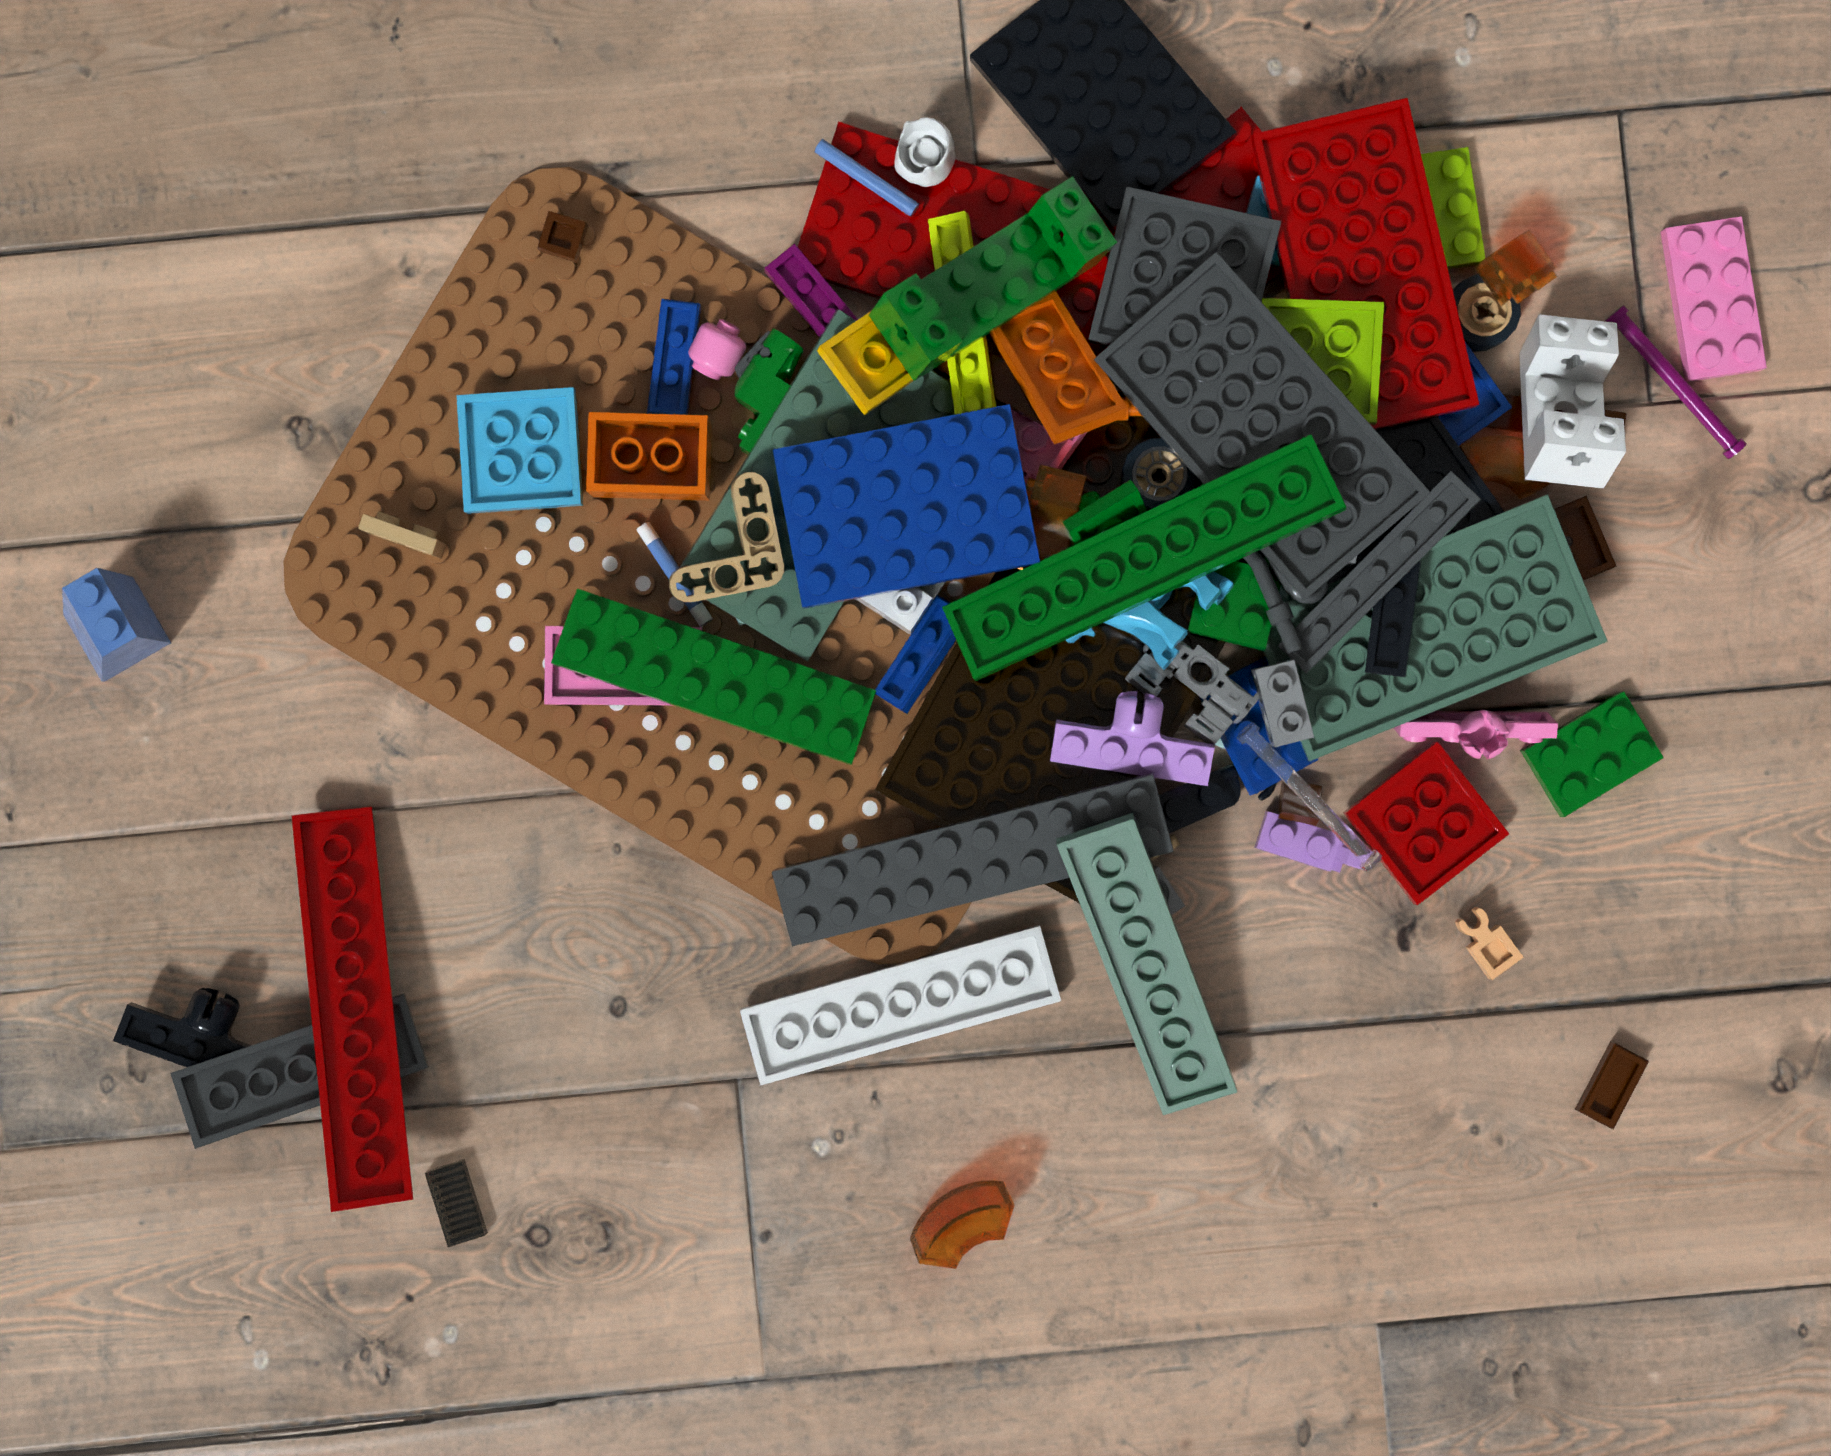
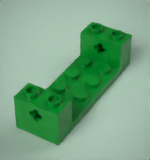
M1072 176L1043 194L1026 215L923 279H920L916 273L885 292L869 316L913 381H915L1097 265L1117 244V241ZM1061 232L1064 234L1063 239L1059 235Z

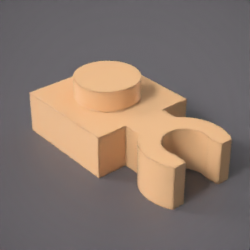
M1474 907L1471 909L1477 917V924L1474 927L1469 928L1463 919H1457L1455 924L1461 933L1469 935L1474 939L1472 943L1466 946V949L1487 978L1493 980L1524 957L1502 926L1495 925L1489 929V919L1486 912L1479 907Z

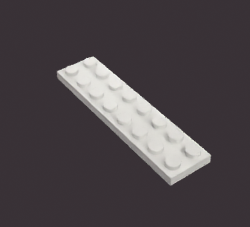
M1036 925L740 1009L759 1082L760 1085H764L1060 1002L1061 998L1041 927Z

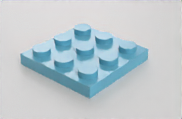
M574 387L456 395L465 513L584 506L577 399Z

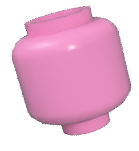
M719 319L717 325L713 323L702 324L688 351L689 357L694 361L692 367L718 381L721 376H732L736 365L746 350L745 342L738 337L740 329L723 319Z

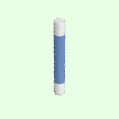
M646 522L636 530L669 579L679 566L651 523ZM676 583L677 590H684L686 596L692 594L691 590ZM702 601L684 602L700 627L713 620Z

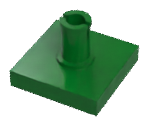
M1129 480L1101 498L1094 491L1084 494L1077 504L1079 512L1062 523L1074 546L1147 510L1138 488Z

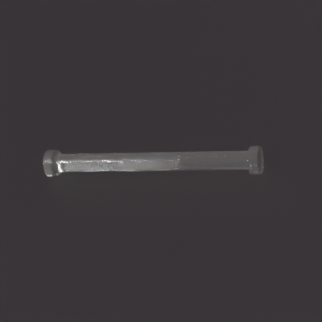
M1254 722L1247 725L1238 734V741L1241 744L1247 743L1359 859L1361 862L1359 866L1365 872L1374 868L1382 859V855L1377 850H1371L1258 733L1260 728Z

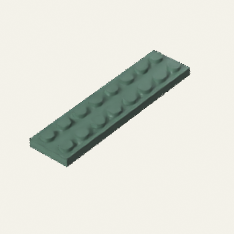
M1130 813L1056 838L1058 850L1162 1114H1170L1237 1093L1235 1080L1134 814Z

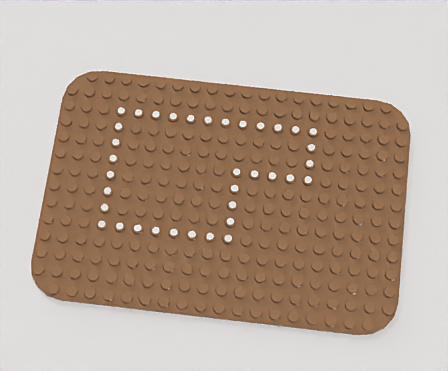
M570 167L537 169L512 181L491 204L294 531L283 561L285 593L297 618L321 640L783 914L772 875L774 869L940 827L875 791V788L957 640H955L908 714L875 694L852 765L676 706L544 704L545 626H564L577 588L689 627H700L685 603L676 599L671 594L669 579L636 529L642 524L650 522L678 566H681L748 456L739 447L742 440L738 438V435L749 418L756 420L758 416L735 399V387L739 380L736 371L732 376H721L718 381L693 369L688 415H708L712 422L710 501L592 497L586 491L589 412L647 414L661 299L700 303L699 328L704 323L717 325L719 319H723L740 329L738 337L746 344V350L742 358L767 331L776 329L791 338L803 348L804 352L798 360L791 379L786 378L785 380L789 385L792 384L820 337L773 281L596 176ZM548 211L587 223L588 228L577 263L545 254L538 250L537 247ZM574 387L577 399L584 506L465 513L456 395ZM1026 488L1031 509L1040 492ZM379 511L401 519L399 527L412 531L416 524L436 531L435 539L446 544L441 559L358 529L363 514L376 518ZM995 572L946 581L938 596L952 603L988 586ZM856 599L843 602L807 662L747 624L740 626L735 617L709 601L701 600L713 618L708 624L702 626L704 632L874 690L910 637V634ZM971 902L825 938V940L851 955L879 965L912 961L937 950L957 928Z

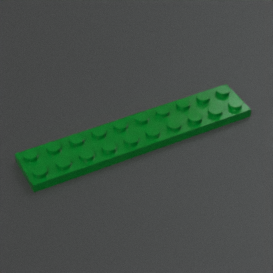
M1308 435L1040 561V563L1033 564L943 606L942 609L973 679L978 681L1346 510V505L1312 435Z

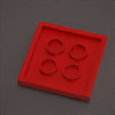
M1439 742L1430 744L1343 812L1414 905H1419L1509 835V832Z

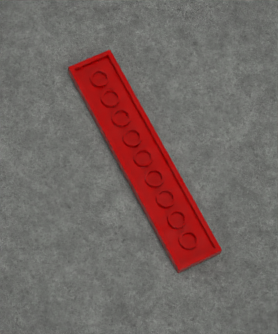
M372 807L291 815L331 1212L413 1200Z

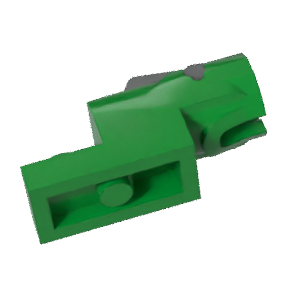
M776 329L767 331L735 367L739 378L735 387V399L758 416L756 420L749 418L738 435V438L742 440L739 447L747 455L790 387L785 380L786 378L791 379L798 360L804 352L799 344Z

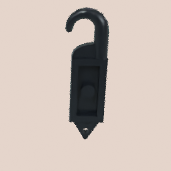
M1233 763L1211 772L1208 786L1185 783L1159 795L1169 834L1227 809L1239 801L1241 787L1238 777L1240 776ZM1276 783L1264 789L1258 795V799L1263 801L1270 797L1275 790Z

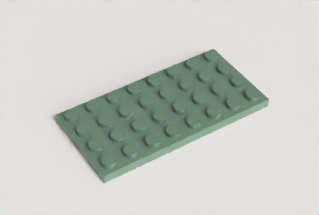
M839 309L835 311L734 477L735 479L738 475L745 472H755L760 474L768 484L784 563L782 579L770 587L706 599L807 662L844 601L802 608L773 449L955 415L951 383L932 370L864 415L817 352L821 344L856 321ZM750 478L745 479V486L739 488L740 496H747L750 503V508L742 507L743 516L751 512H765L764 503L760 506L755 505L754 494L760 492L759 484H752ZM733 480L680 567L743 554L731 496ZM754 518L747 525V534L752 540L761 541L768 534V525L763 519ZM766 557L761 558L760 566L747 568V560L740 561L745 572L744 585L751 584L748 575L761 574L767 580L770 579V572L775 570V564L768 563ZM730 565L719 567L715 574L717 584L723 588L733 586L737 581L736 570ZM708 568L701 569L704 575L703 578L692 579L688 573L682 574V581L678 582L691 591L694 586L703 584L706 585L705 593L713 591L708 581Z
M1548 494L1444 536L1422 558L1407 677L1365 673L1373 608L1308 673H1305L1296 664L1314 738L1300 741L1307 760L1312 761L1608 642ZM1344 578L1329 583L1326 595L1315 603H1300L1293 598L1285 601L1284 603L1288 602L1294 618L1291 621L1294 628ZM1271 626L1265 651H1263L1268 665L1292 660L1278 647L1282 639L1276 626Z

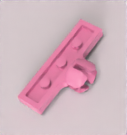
M1434 711L1394 727V729L1406 741L1424 742L1427 737H1441L1444 741L1460 742L1465 752L1473 758L1480 759L1483 754L1486 759H1491L1499 755L1507 747L1508 741L1506 738H1519L1520 741L1527 743H1541L1543 738H1557L1558 723L1548 712Z

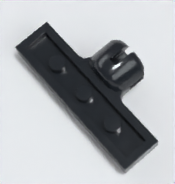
M201 988L193 993L185 1016L182 1018H175L130 1002L126 1006L113 1039L114 1042L184 1067H190L251 1046L236 1040L231 1035V1028L240 1008L239 1001L226 993L224 998L220 997L214 1007L219 990L211 988Z

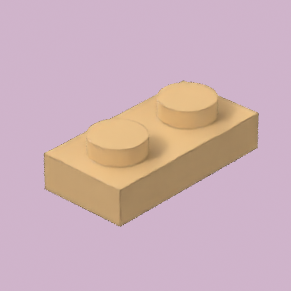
M379 511L376 518L363 514L358 529L441 559L446 544L435 539L436 531L416 524L412 531L399 527L401 519Z

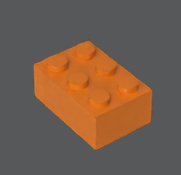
M589 412L586 491L592 497L710 501L711 420L708 415Z

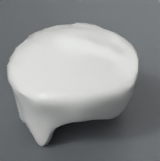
M930 117L906 121L895 154L896 172L908 182L922 187L941 183L952 171L956 158L954 140L950 131L943 123Z

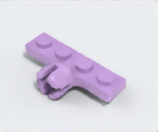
M1137 691L1122 692L1117 697L1114 719L1110 726L1101 727L1056 720L1051 762L1140 776L1153 773L1154 778L1208 786L1215 749L1214 744L1162 735L1160 727L1164 705L1160 698L1152 694L1145 693L1141 714L1135 713Z

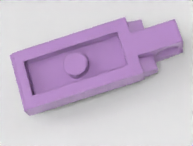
M1269 811L1265 812L1254 847L1330 872L1333 870L1339 873L1343 864L1363 870L1368 856L1367 854L1348 849L1350 839L1342 837L1341 834L1310 824L1280 819L1278 814Z

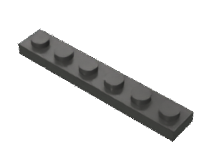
M1452 471L1297 625L1295 631L1303 648L1288 654L1283 642L1278 645L1292 660H1295V663L1305 673H1308L1481 500Z

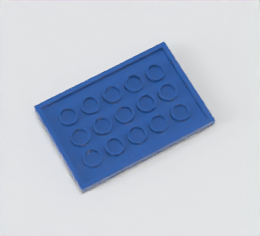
M1010 404L773 449L803 609L1040 563Z

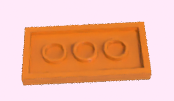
M1056 291L989 333L1054 444L1126 417V404L1108 375L1094 361L1096 355Z

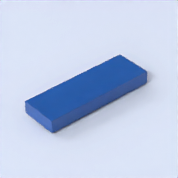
M661 299L647 414L688 415L694 369L692 367L694 361L689 357L688 351L699 329L700 303Z
M938 595L875 689L877 696L908 714L956 640L942 609L943 606L950 604V602Z

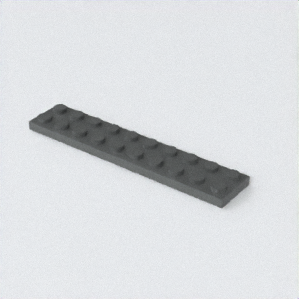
M1150 773L774 869L772 875L792 947L1069 878L1057 847L1056 838L1130 813L1134 814L1150 858L1173 852V846L1154 774Z

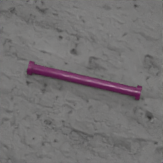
M1623 305L1611 314L1605 321L1617 323V329L1724 448L1723 455L1730 459L1740 452L1747 443L1742 438L1737 439L1630 319L1626 314L1629 310Z

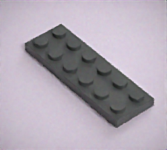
M405 993L392 997L401 1077L429 1067ZM312 1025L170 1073L195 1149L320 1106Z

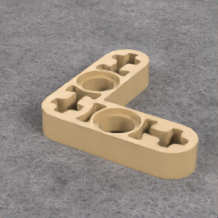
M755 472L742 473L733 480L731 485V496L743 554L677 568L669 578V589L676 599L683 602H696L770 587L782 579L784 563L769 487L766 480L760 474ZM750 478L752 484H759L760 492L754 494L755 505L760 506L764 503L765 512H751L743 516L742 507L750 508V503L747 496H740L739 488L744 487L745 479ZM754 518H761L768 525V534L761 541H754L747 534V525ZM766 557L768 563L775 564V570L769 574L770 579L765 580L761 574L748 575L751 584L744 585L745 572L740 561L747 560V568L760 566L761 558ZM723 565H730L737 572V581L729 588L720 587L715 579L717 569ZM708 568V581L713 589L712 592L705 593L706 585L704 584L694 586L692 594L686 596L684 590H677L676 583L682 581V574L688 573L692 579L703 578L704 575L701 569Z

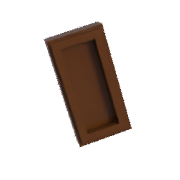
M1587 495L1554 509L1564 535L1573 539L1570 550L1583 580L1617 567Z
M1610 1041L1575 1110L1614 1130L1649 1061Z

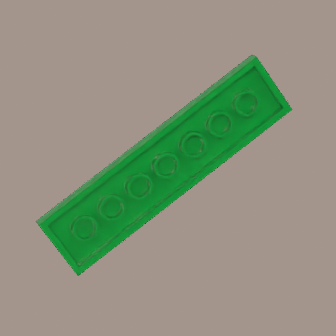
M578 588L551 661L552 665L848 765L853 763L876 693L874 689Z

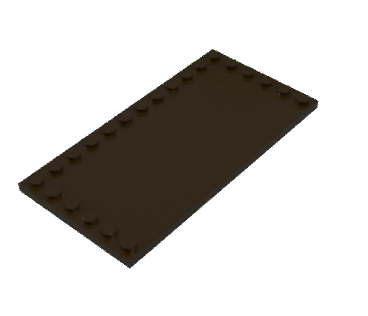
M1118 391L1121 397H1125L1121 392ZM1143 416L1128 417V421H1114L1088 431L1047 491L1039 493L1030 511L1040 561L1073 546L1062 522L1079 512L1077 507L1079 499L1084 494L1092 491L1097 492L1101 498L1121 486L1122 468L1131 450L1137 444L1149 438H1160ZM1160 468L1151 476L1156 483H1163L1166 480ZM1244 558L1237 560V562L1248 564ZM1029 566L995 572L989 585ZM1190 587L1174 589L1170 598L1159 611L1188 631L1196 593ZM1101 623L1092 627L1096 634L1094 637L1084 635L1074 643H1068L1064 640L975 681L956 642L876 786L875 791L942 827L1140 776L1051 762L1050 758L1056 720L1101 727L1110 726L1114 719L1117 697L1122 692L1137 691L1135 713L1142 714L1145 695L1125 680V678L1145 654L1143 652L1145 644L1128 632ZM1188 633L1182 640L1193 650L1197 645L1201 646L1216 659L1226 641ZM1150 648L1146 652L1147 654H1150L1152 652ZM1194 663L1191 666V675L1196 681L1204 682L1211 669L1205 663ZM1139 675V677H1141L1144 681H1146L1148 684H1150L1153 688H1156V687H1155L1153 684H1151L1148 680H1146L1144 677H1142L1141 675ZM1174 676L1171 679L1164 678L1159 685L1162 690L1156 696L1162 700L1164 705L1160 732L1162 735L1172 738L1175 736L1197 695ZM1070 878L1045 884L1079 903Z

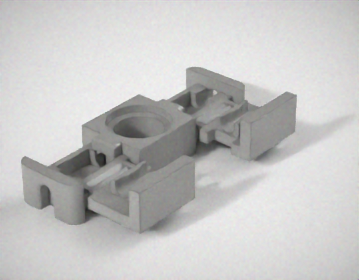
M1180 641L1175 646L1179 650L1178 655L1163 670L1156 663L1153 653H1146L1149 647L1145 644L1143 647L1145 654L1129 672L1125 680L1144 695L1148 693L1157 696L1162 690L1159 685L1164 678L1171 679L1174 676L1204 700L1202 705L1205 708L1198 716L1193 714L1184 726L1205 743L1215 745L1232 723L1237 724L1241 722L1260 698L1258 691L1252 696L1225 675L1229 668L1199 645L1193 650L1186 643ZM1198 662L1207 664L1212 672L1211 679L1207 682L1196 681L1191 675V666ZM1139 675H1141V676L1144 677L1146 680H1148V681H1149L1151 684H1153L1156 688H1153L1150 684H1148V683H1147L1146 681H1144L1141 677H1139ZM1208 695H1210L1211 697H1210L1209 700L1207 701V700H1206V697H1207ZM1233 715H1236L1237 717L1235 718V720H1231V717ZM1196 720L1200 721L1203 725H1205V726H1206L1208 729H1210L1213 733H1210L1207 729H1205L1202 725H1200Z

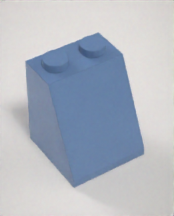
M95 568L62 588L63 615L102 682L109 680L171 644L132 576Z

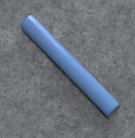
M824 139L816 146L814 151L816 154L908 216L912 217L917 211L919 203Z

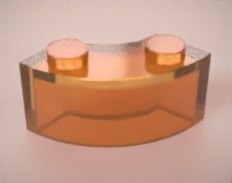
M1531 230L1514 238L1475 267V270L1501 306L1511 299H1514L1519 304L1558 277L1554 272L1557 266Z
M1506 435L1486 436L1459 446L1483 481L1498 482L1510 488L1520 500L1551 484L1550 482L1525 480L1522 438Z
M1041 464L1036 479L1028 477L1026 484L1040 561L1069 548L1070 539L1062 522L1078 512L1086 480L1084 475ZM1029 566L1020 567V568H1015V569L1022 570V569H1025V568H1027V567H1029Z
M989 1180L965 1184L947 1192L932 1203L921 1215L910 1236L918 1263L956 1269L962 1257L974 1246L988 1240H1004L1015 1206L1004 1181Z

